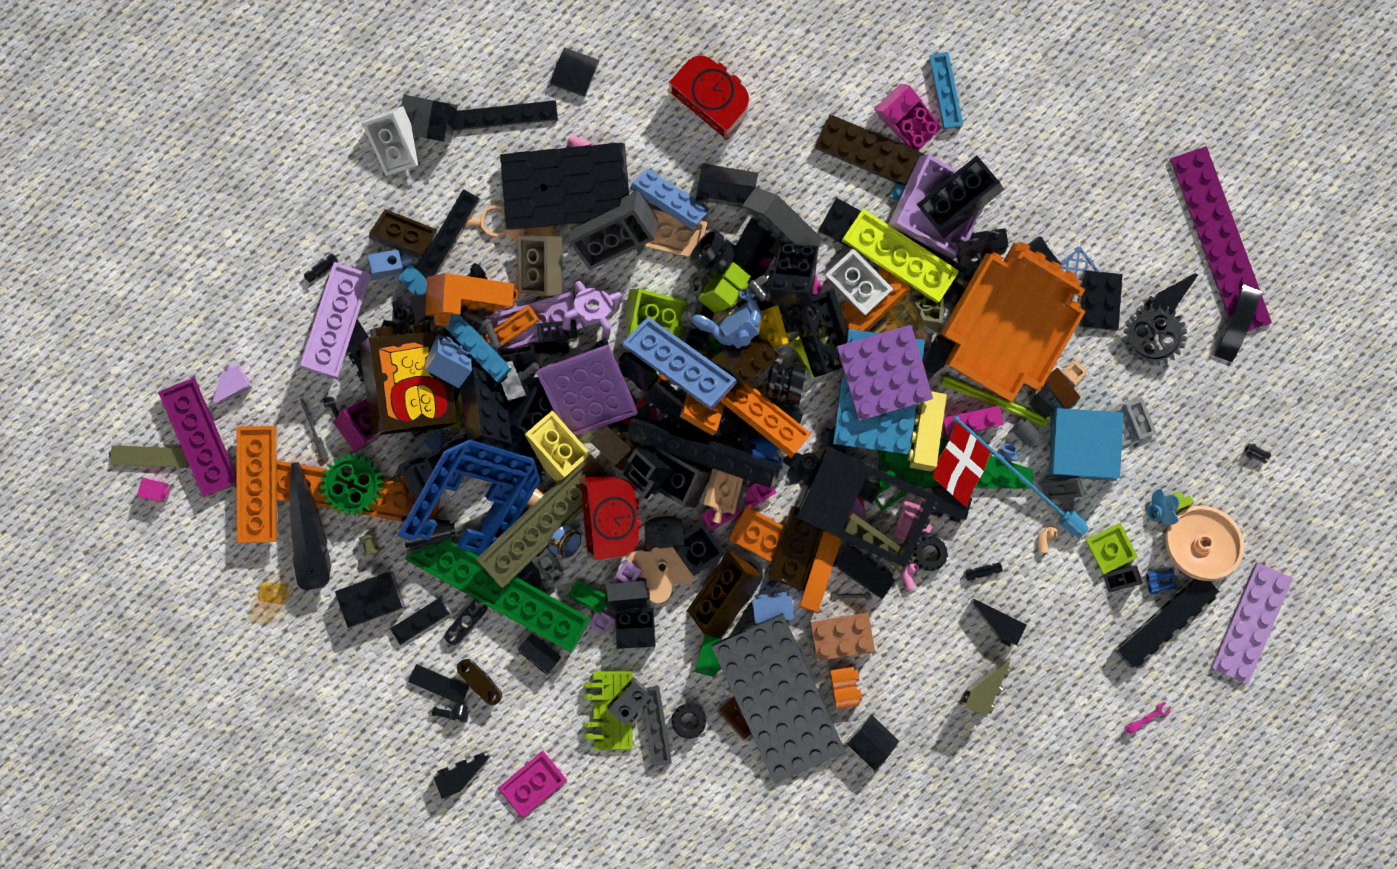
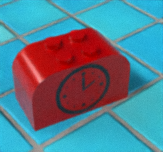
M695 56L689 59L669 81V92L726 140L742 123L748 112L749 95L746 88L741 84L742 81L734 74L731 76L722 63H716L709 57Z
M614 475L579 478L587 554L594 560L622 557L630 554L638 544V529H641V521L637 517L639 501L635 498L631 485Z

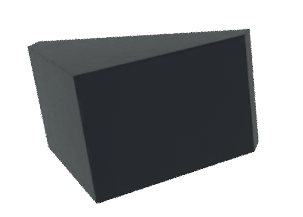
M1130 565L1103 574L1109 593L1143 584L1137 565Z

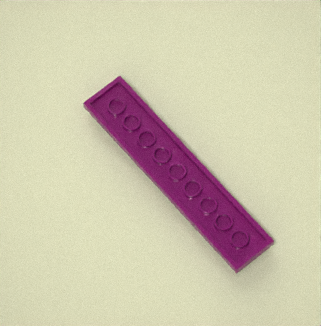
M1205 146L1172 157L1170 161L1230 321L1242 285L1244 284L1260 290L1208 148ZM1262 294L1260 295L1258 306L1248 331L1272 323Z

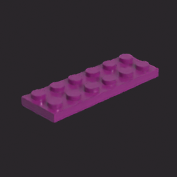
M195 377L159 391L158 394L203 498L236 485L237 474Z

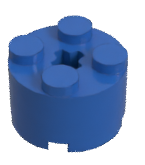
M764 436L749 438L753 455L782 464V459L777 454V451L780 449Z

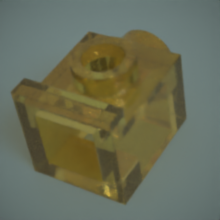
M260 582L258 601L284 604V601H287L290 591L286 589L287 585ZM275 589L279 591L277 597H274L272 594Z

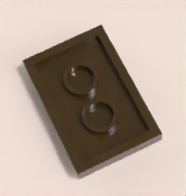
M384 209L371 229L369 239L422 259L437 235V229Z

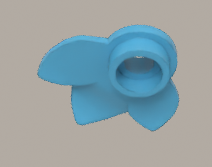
M1161 488L1157 489L1152 494V504L1147 509L1148 517L1156 522L1162 521L1165 525L1176 524L1179 521L1175 513L1179 507V498L1174 495L1165 496Z

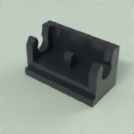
M533 633L518 648V652L546 675L551 672L562 658Z

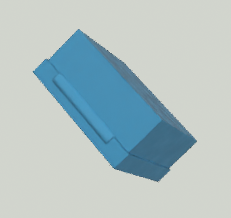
M1057 408L1052 413L1048 477L1064 478L1079 476L1080 479L1117 481L1120 478L1124 413Z

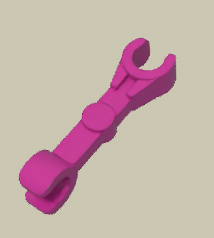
M1159 703L1155 712L1125 726L1126 732L1130 734L1136 732L1143 726L1142 724L1150 722L1152 718L1159 714L1168 715L1171 712L1170 709L1164 713L1161 711V707L1167 703Z

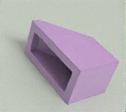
M231 365L220 375L213 398L215 404L221 405L253 387L241 366Z

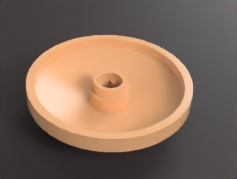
M1208 506L1187 508L1177 515L1179 521L1176 524L1168 526L1165 540L1168 555L1180 571L1194 579L1202 581L1220 580L1231 574L1242 560L1244 554L1242 533L1237 524L1227 514L1216 508Z

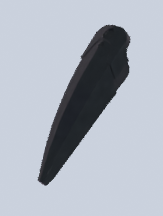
M299 462L291 463L290 480L293 564L297 585L303 590L322 588L329 583L332 564L327 548V538L308 482Z

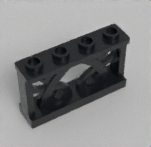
M834 289L812 296L810 307L813 311L808 310L807 306L790 305L813 377L822 376L842 368L836 347L846 344L848 329ZM818 300L820 306L817 307L813 301ZM819 322L828 329L830 334L827 345L822 343L816 336ZM829 355V364L826 366L825 361H827ZM834 357H837L839 362L834 365Z

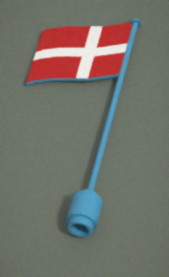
M959 416L953 418L955 425L950 439L937 461V467L933 471L932 478L966 508L971 493L984 472L991 452L1061 515L1060 525L1073 537L1081 538L1088 531L1087 522L1073 510L1063 512L967 427L959 419Z

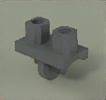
M545 549L537 557L531 559L547 581L551 580L555 584L563 578L561 572L564 571L548 549Z

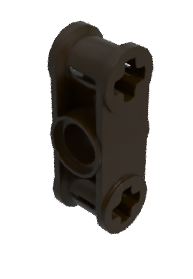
M464 659L457 664L458 674L485 703L496 705L502 700L501 690L473 660ZM463 663H464L465 665H466V664H470V665H471V666L469 667L470 672H469V671L463 672V670H462V669L464 668ZM489 692H496L497 700H490Z

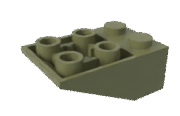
M1001 660L969 685L960 705L985 717L991 714L995 707L994 699L1000 695L1003 689V685H1001L1003 678H1007L1010 673V662Z

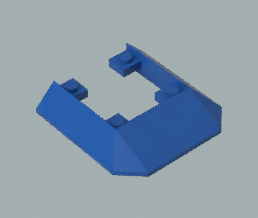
M472 440L444 451L397 535L414 541L416 538L429 540L438 525L435 520L428 518L444 489L456 492L466 475L492 483L485 497L488 501L494 503L478 531L466 528L458 542V546L461 549L476 552L480 556L519 519L537 488L540 479L534 459Z

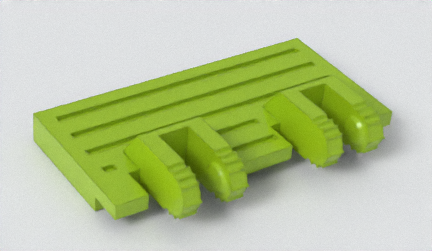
M593 671V680H602V682L584 683L586 688L602 687V695H584V700H602V702H594V719H602V722H584V727L587 728L602 727V734H584V739H602V741H594V750H633V722H628L624 725L607 708L609 702L632 679V671Z

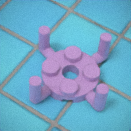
M577 281L574 287L573 296L575 300L573 310L564 314L562 328L569 330L571 318L577 316L586 325L600 323L603 327L602 339L606 338L608 341L611 325L607 319L611 316L612 308L614 310L620 308L621 293L616 292L608 295L602 290L601 292L595 291V288L586 289L581 281ZM592 303L597 305L598 307L591 308L588 306V304Z

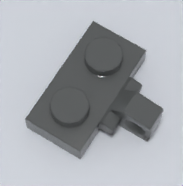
M1079 476L1043 479L1041 482L1044 495L1049 500L1057 499L1061 501L1064 511H1071L1075 505V497H1082L1084 494Z

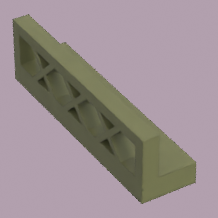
M850 512L843 527L845 532L896 555L901 549L899 545ZM885 560L900 572L905 568Z

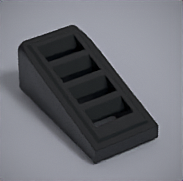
M571 320L572 335H568L567 330L563 329L564 336H560L559 326L563 325V321L538 323L539 343L546 344L578 339L576 320ZM551 327H555L556 337L552 336ZM544 328H547L548 331L547 338L544 335Z

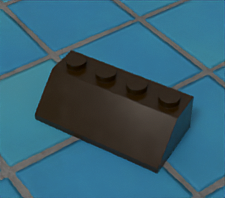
M728 550L686 611L703 634L721 639L762 580V576L752 565Z

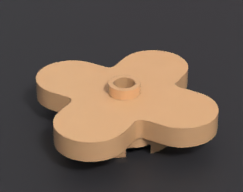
M656 547L651 552L635 551L627 559V561L642 569L639 577L647 579L646 588H649L650 601L654 603L665 602L670 597L673 583L690 584L697 577V575L693 577L673 547L660 549ZM660 564H665V571L658 569Z

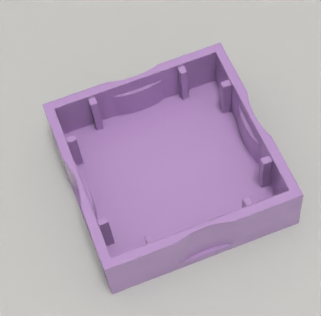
M927 154L919 157L888 225L951 259H957L956 253L958 249L951 244V239L969 240L973 226L984 207L947 237L943 238L916 204L956 171L951 166Z

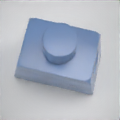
M398 250L368 255L372 281L401 274L403 267L410 264L413 265L411 255L400 256ZM396 260L394 265L388 263L389 261Z

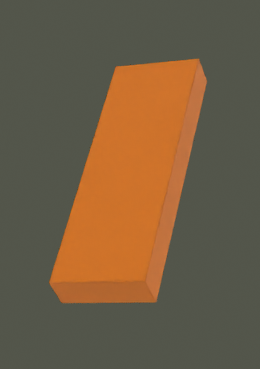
M528 305L493 329L499 343H501V347H503L540 322V320ZM486 333V336H484L485 340L488 341V343H491L488 334Z

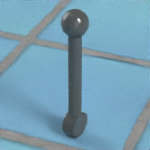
M834 592L831 594V598L833 600L838 598H865L869 600L871 594L869 592L864 594H837Z

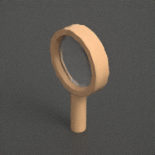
M492 205L487 207L481 214V218L469 219L466 226H481L485 233L492 237L504 236L508 231L505 225L504 206Z

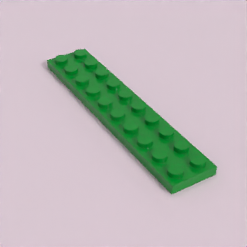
M451 540L405 557V560L570 653H573L591 620L588 616L516 576L501 588L476 560L479 557L478 555L469 550L461 549L457 543Z

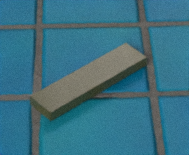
M111 446L110 465L189 468V463L182 448Z

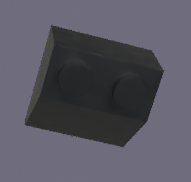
M703 522L684 535L683 547L671 545L693 577L725 555Z
M871 714L845 743L876 771L892 753L899 740Z

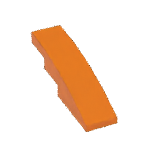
M824 531L799 606L815 613L819 611L841 539Z

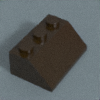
M755 336L751 339L749 345L736 348L734 345L728 346L710 361L736 379V385L730 390L732 393L778 359L779 355L769 341Z

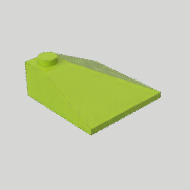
M640 288L629 289L626 303V339L649 317L682 340L684 329L679 326L686 301Z

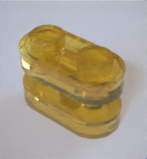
M905 296L898 302L899 306L896 308L893 306L884 315L889 323L895 322L898 326L896 329L911 325L912 328L916 327L918 330L925 327L918 312ZM903 311L910 319L908 323L901 316Z

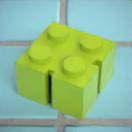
M732 262L721 275L709 280L698 300L714 313L721 310L724 311L729 307L732 308L739 300V291L743 292L746 289L745 287L748 286L747 282L751 276Z

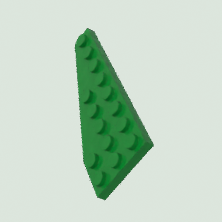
M940 439L938 459L949 440ZM879 451L880 471L918 488H944L932 478L933 471L928 472L909 468L910 461H908L907 454ZM989 455L984 472L974 489L1031 488L998 458ZM1007 461L1033 484V469ZM879 481L880 487H893Z

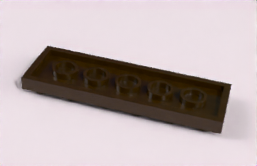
M831 114L815 146L816 150L905 186L919 157L926 155Z

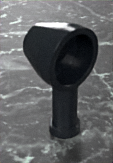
M455 704L452 710L448 711L434 706L431 715L467 723L468 707Z

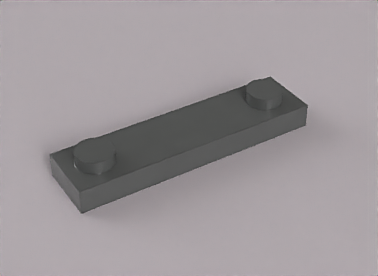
M659 686L647 687L652 697L650 698V704L643 708L652 765L671 764L672 760Z

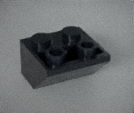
M654 608L615 610L617 649L656 647Z

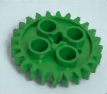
M348 453L347 459L344 455H340L341 461L334 458L335 465L327 464L330 470H323V473L327 475L326 478H320L321 481L325 482V485L320 486V488L326 490L321 495L328 496L325 503L332 502L330 508L335 509L338 507L337 513L340 514L344 510V515L346 516L349 515L350 511L353 516H356L357 511L363 515L364 508L371 511L370 504L377 505L374 499H381V496L377 493L384 491V489L379 488V485L384 483V481L378 479L383 474L376 473L379 467H372L373 460L366 463V456H363L360 460V454L357 453L354 458L351 453ZM346 467H351L352 474L349 477H345L343 474ZM364 475L369 476V483L366 485L361 483V478ZM339 476L350 482L354 481V484L367 489L368 492L364 493L337 480V477ZM338 484H341L343 486V492L337 495L335 492V487ZM359 492L361 500L355 503L352 500V496L354 493Z

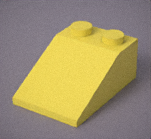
M553 411L525 434L543 468L556 483L565 478L591 454Z

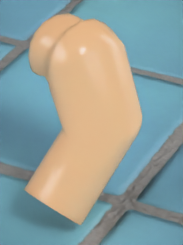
M1048 527L1038 535V553H1048V542L1058 536L1056 528Z

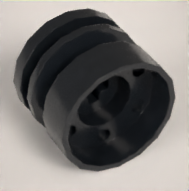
M774 361L767 379V398L772 401L773 392L777 393L776 402H779L782 394H786L787 404L799 406L806 366L794 364L791 372H787V364L783 362L782 370H777L779 361Z

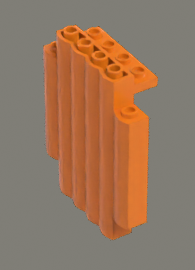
M1024 242L1013 243L1003 261V257L995 252L985 254L940 333L945 338L956 343L944 364L1010 402L1014 401L1023 384L1040 392L1086 312L1080 308L1081 305L1072 300L1074 295L1082 296L1085 289L1080 287L1081 281L1076 279L1077 275L1068 270L1067 272L1061 269L1062 266L1054 261L1050 263L1045 260L1046 256L1038 251L1032 252L1029 250L1030 246Z

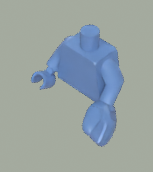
M745 287L747 294L745 295L742 291H739V296L747 300L748 303H745L719 322L718 326L712 320L698 314L691 317V321L700 330L712 333L721 344L727 346L734 345L736 348L749 345L751 339L759 334L762 312L756 300H753L754 292Z

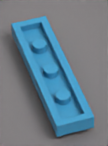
M944 52L930 55L929 60L943 129L962 127L963 121L949 53Z

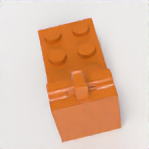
M450 273L427 277L425 316H434L435 325L445 327L449 326L450 316L460 315L462 306H467L468 310L483 308L484 312L488 313L505 311V308L513 307L514 284Z

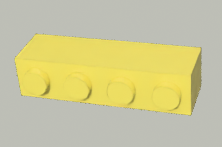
M932 392V400L916 405L918 412L915 413V432L913 431L911 441L913 446L908 454L909 468L932 472L937 467L947 396L937 392Z

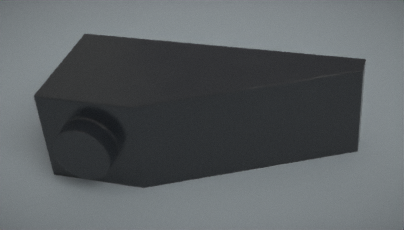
M1194 273L1156 295H1150L1144 303L1147 310L1150 309L1151 304H1153L1154 309H1157L1158 305L1161 304L1162 310L1169 306V312L1171 313L1176 309L1198 277V274ZM1158 320L1161 324L1165 323L1164 320Z
M976 599L971 600V604L990 629L1001 639L1000 643L1008 647L1018 645L1027 624Z

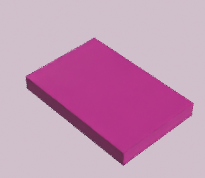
M541 751L498 789L521 818H524L562 786L567 779L547 754Z

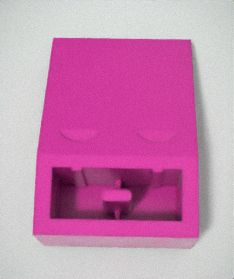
M899 84L874 109L881 120L908 147L917 151L942 129L910 85Z

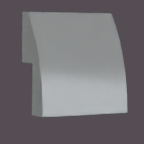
M1143 398L1108 410V412H1123V417L1126 416L1128 419L1127 423H1123V429L1125 425H1130L1132 429L1129 432L1128 440H1125L1122 433V446L1156 434Z

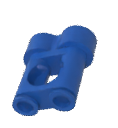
M1174 570L1146 572L1149 594L1153 595L1158 594L1159 591L1176 589L1177 583L1174 581ZM1170 578V582L1160 583V579Z

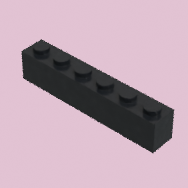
M1193 579L1120 643L1114 651L1128 667L1138 668L1145 662L1144 658L1148 654L1152 655L1159 650L1158 646L1163 641H1169L1174 636L1172 634L1174 631L1184 628L1191 616L1196 617L1202 612L1201 608L1206 603L1208 605L1217 598L1215 595L1220 591L1211 581Z

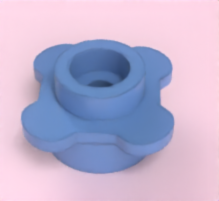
M1007 443L999 448L1001 451L999 455L1004 460H1018V449L1015 445Z

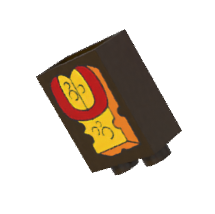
M429 323L410 325L407 327L408 334L394 335L393 327H378L369 330L370 337L359 344L372 436L441 429L457 423L458 419L452 384L425 370L426 359L438 334L444 337V331L431 332Z

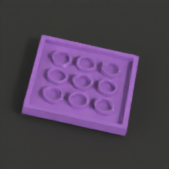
M911 325L836 347L858 421L933 399Z
M609 344L538 369L536 372L555 414L575 436L638 414L636 404Z

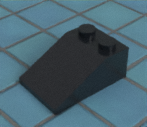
M403 94L401 107H404L410 120L413 136L451 143L458 105Z

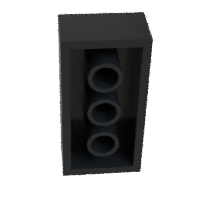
M472 367V371L460 386L466 441L472 440L499 449H505L512 444L508 405L501 387L486 370Z

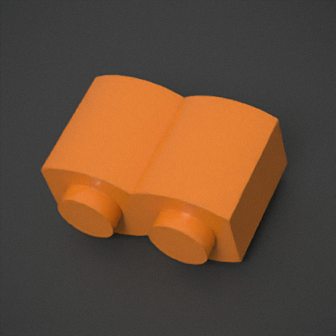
M853 666L829 670L835 708L842 709L860 706L859 701H862L861 689L857 690L856 682L859 681L858 670H854Z

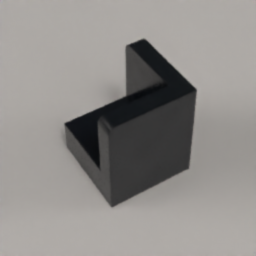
M1047 384L1028 403L1045 419L1056 410V406L1045 398L1052 389Z

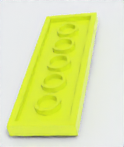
M862 209L842 239V242L937 304L959 273L957 269L865 209Z

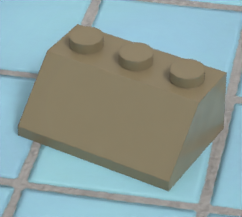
M518 236V293L543 296L562 294V237Z

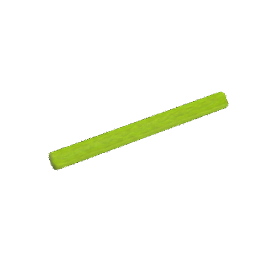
M947 375L942 379L941 385L993 407L1000 406L1001 410L1025 420L1028 419L1030 422L1042 427H1046L1049 423V417L1045 419L1037 412Z

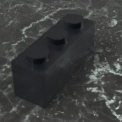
M846 547L834 564V567L880 599H883L896 581L892 578L894 574L885 568L883 571L877 567L878 563L870 557L867 559L862 557V552L856 547Z

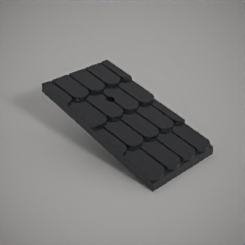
M625 143L585 145L500 154L505 225L507 230L586 223L619 207L621 199L629 195Z

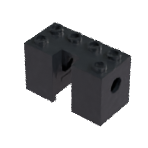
M466 434L444 443L440 449L428 455L423 453L398 465L396 474L412 505L415 504L443 452L466 442ZM465 475V477H464V479L462 480L461 484L464 483V482H466V481H468V480H470V479H473V477H469V476H466V475Z

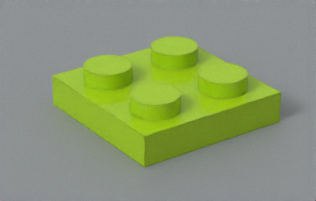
M1121 523L1085 539L1102 574H1106L1138 558Z

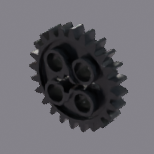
M1151 304L1149 310L1143 306L1142 313L1136 310V317L1130 315L1132 322L1126 321L1128 328L1124 329V333L1127 335L1124 336L1123 340L1129 341L1125 347L1131 348L1129 351L1130 355L1136 353L1135 360L1141 357L1142 364L1149 360L1150 366L1153 364V361H1156L1157 365L1160 366V360L1168 364V358L1175 360L1174 353L1177 355L1181 354L1179 348H1185V344L1182 342L1187 341V337L1184 336L1187 334V329H1182L1185 327V322H1180L1182 316L1175 317L1176 310L1170 313L1169 306L1162 310L1161 304L1158 305L1157 309H1154L1153 304ZM1148 320H1151L1155 334L1158 335V341L1163 348L1162 350L1158 347L1156 337L1152 335V328ZM1164 320L1166 324L1164 326H1158L1156 324V321ZM1139 327H1145L1148 331L1145 333H1140L1137 329ZM1165 337H1171L1173 341L1171 343H1165L1163 339ZM1147 344H1153L1155 348L1152 350H1147L1144 346Z

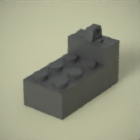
M755 187L742 205L748 211L747 215L754 220L757 219L759 221L758 225L761 228L771 232L770 236L776 241L768 251L775 255L776 258L780 242L819 246L823 240L777 194Z
M639 191L623 197L619 207L572 229L569 243L590 271L655 239L658 219Z

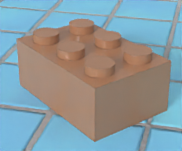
M868 612L810 622L816 661L875 651Z

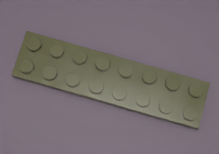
M589 454L565 478L558 481L476 560L495 582L503 588L532 558L537 556L549 544L551 535L556 530L569 525L583 512L579 478L608 475L592 454Z

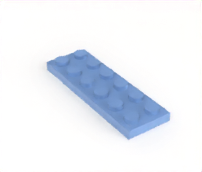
M649 317L623 342L624 348L710 410L737 383L734 377Z

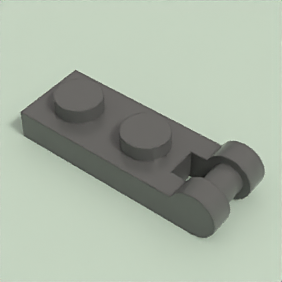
M693 277L690 279L689 285L691 288L686 299L679 327L683 329H697V326L691 321V317L697 314L701 315L704 304L698 300V297L708 284V277Z

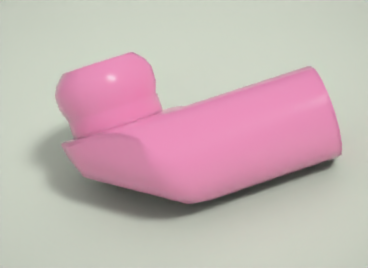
M911 562L901 572V578L906 591L915 588L912 577L919 569L916 562Z

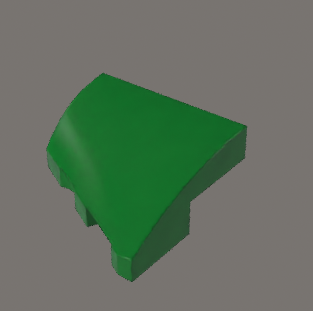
M705 635L695 669L696 673L714 677L721 669L711 644L722 639Z

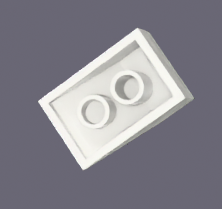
M403 106L373 116L362 123L386 176L418 165L411 123Z
M854 249L825 274V280L865 316L893 290Z

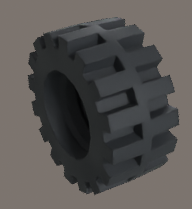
M933 536L924 537L919 546L913 550V555L916 557L914 562L923 570H938L947 561L948 549L939 538ZM926 546H934L938 551V557L933 562L926 561L922 556V551Z
M683 704L672 715V727L678 736L685 739H693L704 731L706 715L695 704ZM686 713H692L697 718V724L692 729H685L681 725V717Z

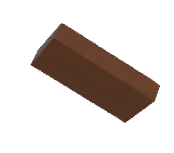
M1056 368L1049 374L1045 384L1052 388V394L1064 409H1067L1081 398L1059 368Z

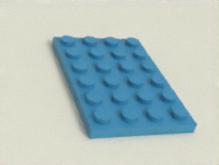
M849 329L846 343L880 333ZM916 339L920 356L923 360L925 340ZM842 371L833 444L908 455L911 449L917 404L858 421L844 371Z

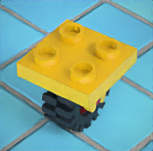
M774 306L761 311L762 319L759 324V334L756 336L769 341L771 346L776 348L787 344V337L791 336L790 333L798 331L793 315L785 317V314L780 313L779 306Z

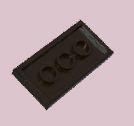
M791 505L767 579L804 591L823 531L794 518L798 507Z

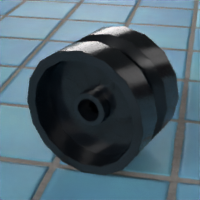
M713 229L706 233L695 245L690 254L689 262L697 269L702 268L703 274L708 278L714 279L721 275L731 264L737 253V247L730 240H724V236L716 229Z

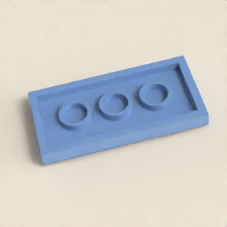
M648 168L630 186L631 190L634 192L639 191L643 198L692 230L699 225L710 211L704 203L695 200L687 192L681 191L673 183L666 181L655 171Z

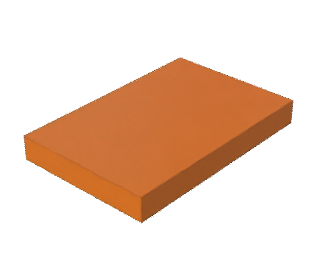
M745 506L727 540L772 563L784 526Z

